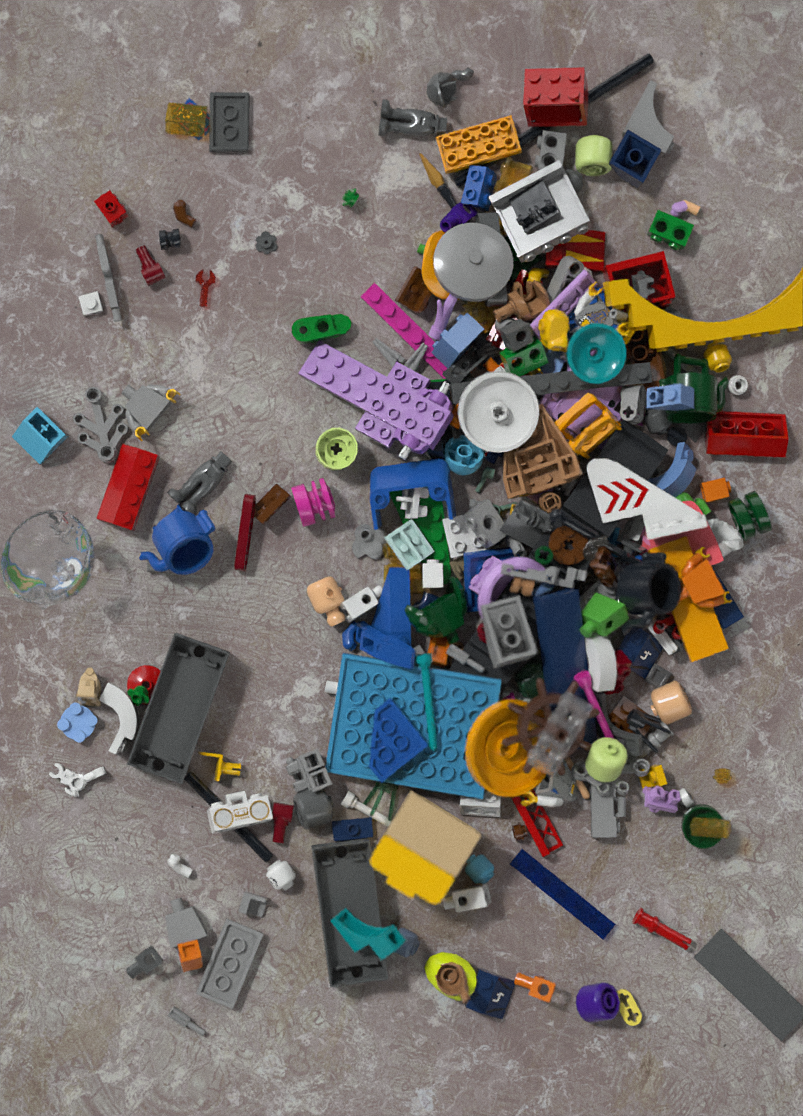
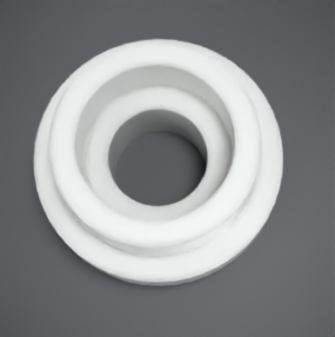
M740 375L733 376L728 383V388L734 395H742L748 387L747 380ZM736 382L739 384L738 389L735 386Z

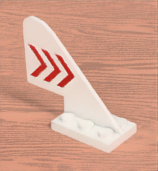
M607 458L593 459L588 463L587 473L603 523L642 514L648 540L708 527L705 514L702 515L621 464Z

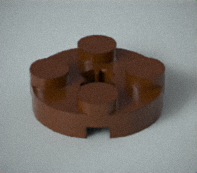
M560 526L551 534L548 547L552 550L553 559L563 565H573L579 563L586 556L589 542L586 537L567 526ZM565 540H568V542L569 540L573 541L572 546L574 548L571 551L569 549L566 551L563 548Z

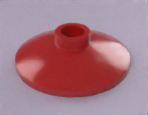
M143 665L134 669L128 677L127 690L130 688L134 689L136 686H143V682L148 681L150 683V687L147 689L148 697L151 699L161 670L150 665Z

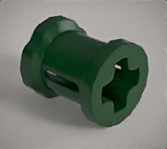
M541 546L536 550L534 557L538 563L547 564L552 560L553 553L549 547ZM542 549L544 552H549L548 560L546 561L538 558L540 555L539 551Z

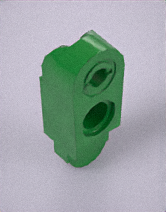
M343 314L300 318L293 323L292 335L301 344L340 337L351 329V320ZM325 323L329 328L326 332H320L318 326ZM300 328H307L305 334L300 332Z

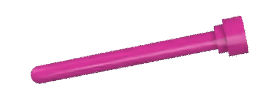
M589 671L579 672L574 676V680L584 690L592 709L597 708L600 713L596 718L604 736L614 739L591 688L592 678Z

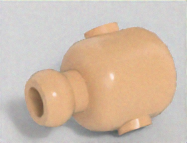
M328 576L310 584L306 592L314 610L318 614L326 613L327 623L332 627L345 621V615L339 609L340 604L345 599L341 593L342 588L338 586L333 577Z

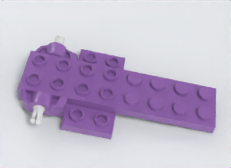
M319 340L298 373L301 377L364 410L365 413L355 427L356 431L389 449L395 439L401 442V445L404 447L398 456L403 460H406L410 451L423 454L429 448L433 450L454 417L451 412L453 405L446 396L451 387L449 383L444 381L439 391L427 389L431 383L430 379L397 361L386 377Z

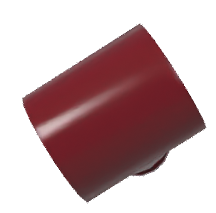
M146 246L138 247L135 251L142 264V270L140 271L147 285L150 286L165 279L166 276L159 262L156 263L152 259Z
M274 802L272 810L274 824L272 842L284 843L286 827L292 821L294 805Z

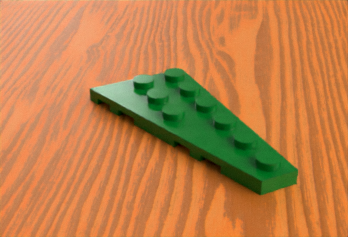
M403 490L389 492L390 497L404 525L411 519L405 518L406 510L401 509V502L396 501L397 496H402ZM429 495L428 498H419V505L427 506V516L412 520L435 551L421 561L422 565L426 564L427 560H439V563H443V582L445 585L448 584L451 577L448 544L442 521L444 519L443 502L435 501Z

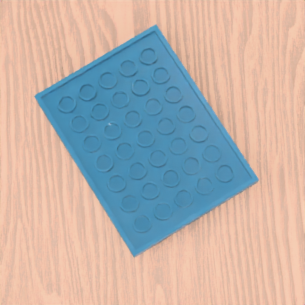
M347 653L342 654L325 766L327 772L380 781L369 768L374 711L390 697L429 743L422 673L418 665H414L413 669H408L377 658ZM429 667L437 749L432 751L428 745L383 782L483 799L485 789L475 782L467 767L465 756L466 741L470 729L479 715L499 701L502 679Z

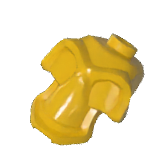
M548 310L543 314L542 319L538 323L540 341L548 350L567 353L569 343L567 340L569 330L568 316L561 310Z

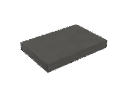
M210 92L209 152H249V92Z

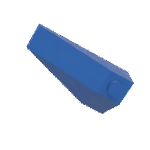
M389 567L371 626L386 636L394 635L411 647V623L404 611L406 605H410V569L406 570L405 567Z

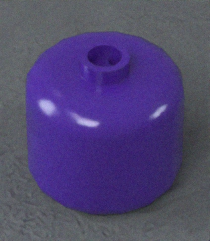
M607 982L585 985L579 989L576 996L577 1011L580 1017L588 1023L612 1020L618 1015L620 1010L619 994L615 987Z

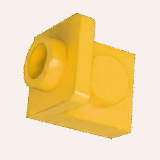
M662 765L650 766L649 773L646 776L639 777L642 789L645 786L653 787L667 784Z

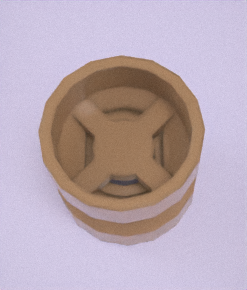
M546 491L540 495L538 503L543 510L551 512L553 509L560 508L561 499L557 494Z
M513 576L510 592H520L524 596L530 597L535 580Z

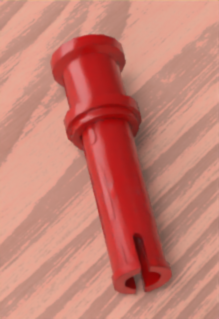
M643 908L638 909L632 924H639L646 928L648 933L655 932L684 950L688 949L689 946L682 941L691 944V938L659 922L660 919L657 916L653 917L645 913Z

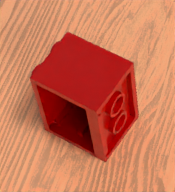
M585 67L525 69L523 106L528 127L587 126L589 90Z
M664 251L605 266L603 270L605 282L628 279V284L633 288L632 275H637L639 271H644L646 275L652 277L654 284L651 287L655 289V292L647 295L648 298L646 300L660 309L668 308L676 297ZM625 308L617 309L626 312Z

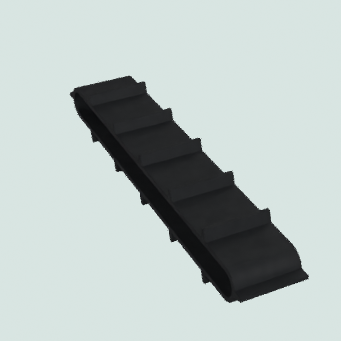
M622 420V429L620 431L618 429L615 430L596 459L607 458L615 461L648 481L668 452V449L628 421ZM587 472L561 508L562 512L598 532V536L605 540L610 537L621 520L602 522ZM558 521L551 523L550 525L553 526L552 530L542 535L527 558L536 561L534 557L536 550L541 546L548 547L551 534L558 527L565 525ZM588 539L589 547L587 554L577 564L563 565L552 558L549 563L540 565L545 569L551 566L559 568L558 579L566 580L568 567L586 571L592 561L594 551L597 550L598 544ZM565 540L563 542L565 544L563 548L566 551L568 549L571 551L574 548L572 540H569V542ZM543 549L540 550L538 558L545 561L548 560L549 552H544ZM518 570V572L527 573L526 570ZM574 579L573 587L571 589L574 588V586L578 583L579 580ZM511 580L497 601L516 596L520 597L535 644L539 636L534 599L532 595L527 597L520 592H510ZM535 580L533 589L539 587L541 581ZM554 585L553 590L545 595L559 592L569 587ZM476 630L462 651L467 653L470 659L485 668L484 671L481 673L467 663L462 664L455 660L448 671L502 679L501 693L522 661L494 668L487 644L480 641Z

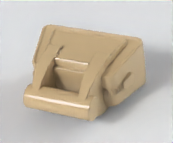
M87 668L80 678L77 698L82 705L100 706L101 683L92 668Z

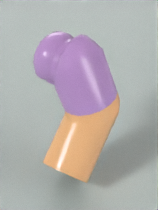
M683 200L674 203L670 213L674 217H679L685 211L697 215L700 206Z

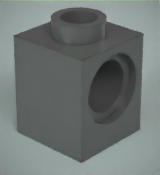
M521 319L499 329L505 347L513 352L534 341L531 325Z

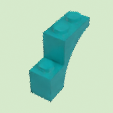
M347 908L341 910L330 920L354 952L369 944L381 960L395 952L406 941L394 924L385 928L367 925L353 916Z

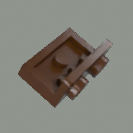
M413 267L395 298L396 302L410 311L419 314L427 308L428 300L432 295L423 281L420 268Z
M599 544L597 550L592 555L590 567L602 585L609 588L612 586L617 587L618 579L614 573L618 563L608 548Z
M623 696L608 717L618 729L634 733L628 729L629 724L626 723L628 714L632 709H638L643 713L646 712ZM645 724L642 729H637L645 736L651 726Z

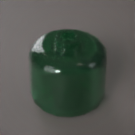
M532 658L515 674V682L519 687L518 691L525 698L529 697L531 700L539 696L536 680L539 678L544 680L542 660L539 658Z

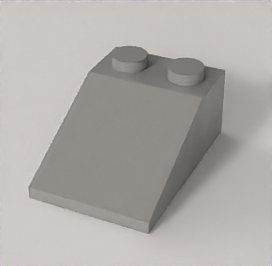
M519 596L480 606L487 647L494 668L531 659L537 654Z

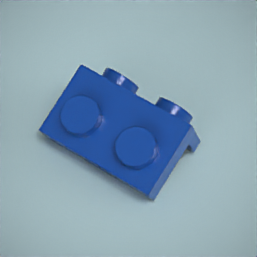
M471 165L461 203L473 205L481 211L489 212L490 205L492 204L489 196L493 195L498 174L488 167Z

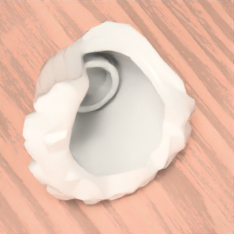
M718 518L707 520L723 557L733 550L736 551L743 548L742 535L727 522L720 521Z

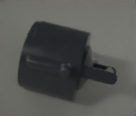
M644 552L642 554V563L630 564L623 571H619L615 600L625 604L628 613L642 615L641 618L627 621L620 628L624 635H627L633 628H647L653 623L656 615L670 613L678 605L681 596V582L676 570L672 566L665 564L667 558L665 553Z

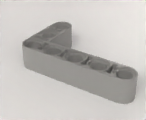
M565 256L561 259L547 290L550 304L584 270L582 262L572 256ZM510 317L501 322L496 320L495 329L500 333V328L516 320Z

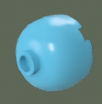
M460 435V438L454 439L453 437L446 443L444 450L445 461L449 469L455 474L470 475L481 466L484 450L474 445L465 435Z

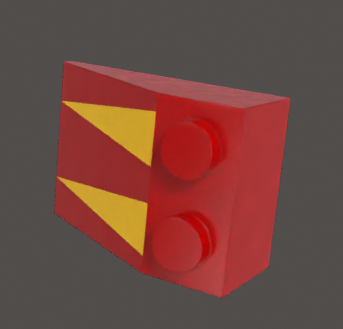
M589 230L582 235L577 234L571 237V240L567 243H560L554 246L551 251L545 253L544 268L557 269L563 257L572 256L582 262L584 267L590 271L603 272L605 232Z

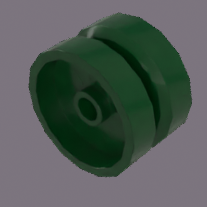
M756 491L745 494L744 502L740 498L728 502L733 522L744 541L754 538L756 530L760 534L772 530L766 508Z

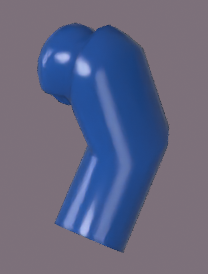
M355 621L342 633L343 646L349 651H354L357 647V644L354 642V634L357 628Z

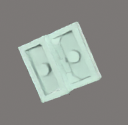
M412 519L384 537L406 570H409L435 552Z

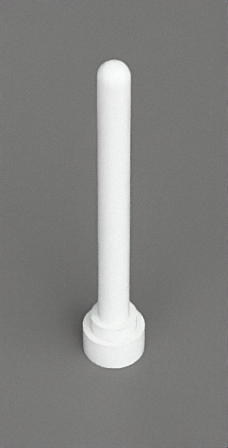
M347 792L341 803L342 806L347 809L348 807L351 809L354 807L383 825L389 826L392 821L391 819L359 802L352 792Z

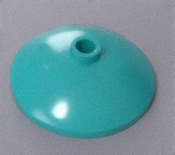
M591 323L581 327L573 334L567 347V361L571 371L579 379L588 383L600 384L613 379L621 371L626 359V346L622 336L616 329L603 323ZM594 348L596 352L591 356L590 350Z

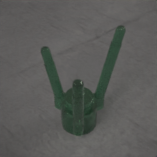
M377 781L363 802L364 805H367L379 788L380 792L372 807L370 816L374 815L384 792L390 794L392 791L388 820H392L396 792L399 786Z

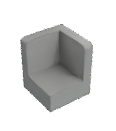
M245 891L238 912L262 917L268 897Z

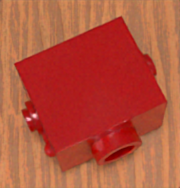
M109 190L105 194H101L94 203L113 228L117 224H121L128 215L124 205L118 202V197Z

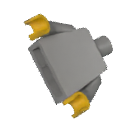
M154 384L142 385L137 391L132 386L127 385L122 391V394L129 399L125 405L127 408L125 415L129 427L141 442L143 441L141 436L145 433L148 436L150 435L148 431L171 405V402L176 403L173 398L177 394L181 395L178 391Z

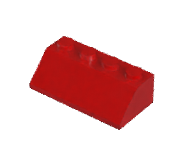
M721 411L716 415L715 420L706 422V454L786 457L789 440L786 414Z
M122 444L96 519L134 532L160 456L140 448Z

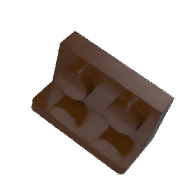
M275 484L256 504L254 517L264 525L291 496L278 484Z

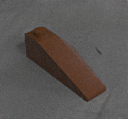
M647 329L635 331L629 343L625 345L626 356L631 364L650 362L652 382L642 383L646 391L647 388L660 387L659 380L665 379L660 352H657L656 348H649Z

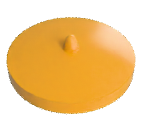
M504 700L488 707L475 720L467 737L465 756L472 778L483 789L498 796L515 797L529 792L545 778L553 763L537 760L530 773L526 774L523 772V767L530 754L523 749L520 742L509 746H503L502 744L503 739L517 734L519 714L509 710L507 705L513 702L524 708L527 702L522 700ZM538 709L534 713L539 717L544 718V714L541 709ZM530 721L528 730L540 726ZM542 735L529 739L534 748ZM550 739L542 751H552Z

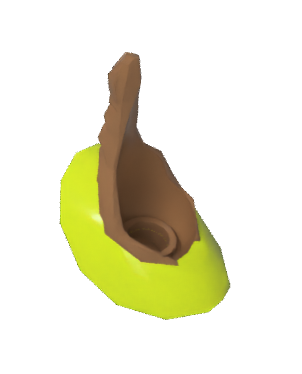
M440 952L430 956L426 961L424 969L427 979L436 990L446 997L466 1003L469 1000V997L474 992L477 980L475 970L467 960L457 954Z

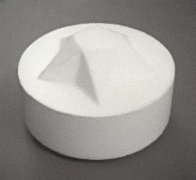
M685 788L679 790V803L687 808L693 806L694 801Z

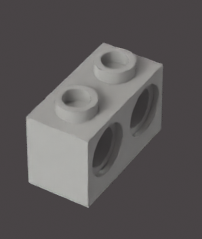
M543 130L542 136H538L537 148H540V155H536L534 167H538V171L546 167L543 163L545 159H551L553 162L560 160L563 166L567 133ZM552 139L556 142V146L550 148L546 145V141Z

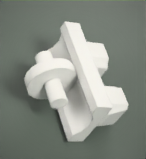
M428 487L403 490L402 496L396 497V501L401 502V509L406 510V519L427 516V506L419 505V498H428Z

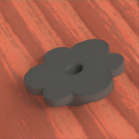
M268 231L262 232L261 236L256 237V250L259 252L263 251L264 254L275 251L277 249L276 237L270 235Z

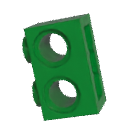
M657 210L647 235L650 236L652 241L657 243L665 242L669 244L668 247L679 251V249L683 250L694 225ZM663 224L666 231L658 232L655 226ZM674 232H682L684 239L677 240L674 237Z
M533 336L534 341L514 352L506 347L504 351L499 353L505 371L519 377L549 363L542 342Z

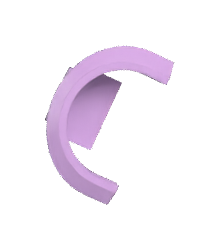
M494 556L488 558L484 562L482 570L472 578L471 584L468 587L479 595L478 608L481 617L480 606L495 602L513 578L512 575L501 573L503 563L514 565L513 570L527 571V568L544 571L546 569L538 562L526 557H515L505 561H501ZM507 568V572L510 573L512 571L511 568Z

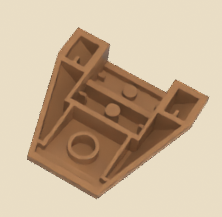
M543 404L539 405L538 423L530 438L521 446L504 452L503 482L508 499L534 495L570 483L582 475L576 453L571 449L570 444Z

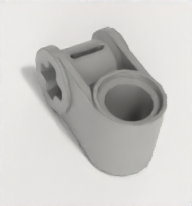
M643 385L622 386L620 416L623 420L634 425L639 424L644 417L646 391Z

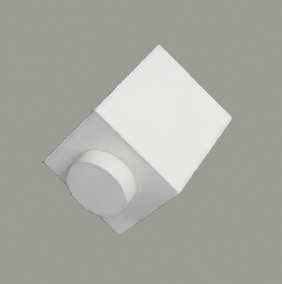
M427 560V563L423 564V588H444L443 563H439V560Z

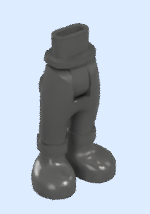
M382 99L380 118L383 119H380L378 136H385L391 131L396 134L402 133L416 136L437 135V133L446 134L447 118L439 117L438 114L435 116L433 113L419 109H394L390 106L389 100ZM387 119L407 120L411 123L390 122Z
M220 451L216 457L212 456L210 460L200 465L191 474L186 483L182 485L181 489L171 488L167 492L168 495L181 505L185 498L202 483L196 493L182 505L185 511L197 515L198 503L201 504L203 499L217 487L225 472L228 471L227 467L232 461Z

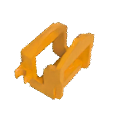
M589 392L555 421L566 440H569L568 443L571 449L586 459H589L590 456L588 454L616 429L619 431L622 429V424L609 408ZM593 404L598 406L603 411L602 414L574 438L566 428Z

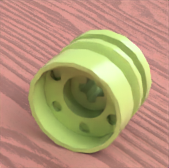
M331 428L318 438L315 453L318 461L325 468L342 470L355 460L358 453V444L355 437L348 430ZM335 444H338V448L342 449L337 455H334V451L331 450V447H334Z

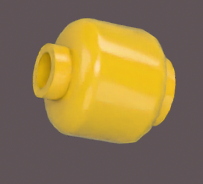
M710 343L703 353V357L708 360L709 370L719 373L730 367L732 357L725 344Z

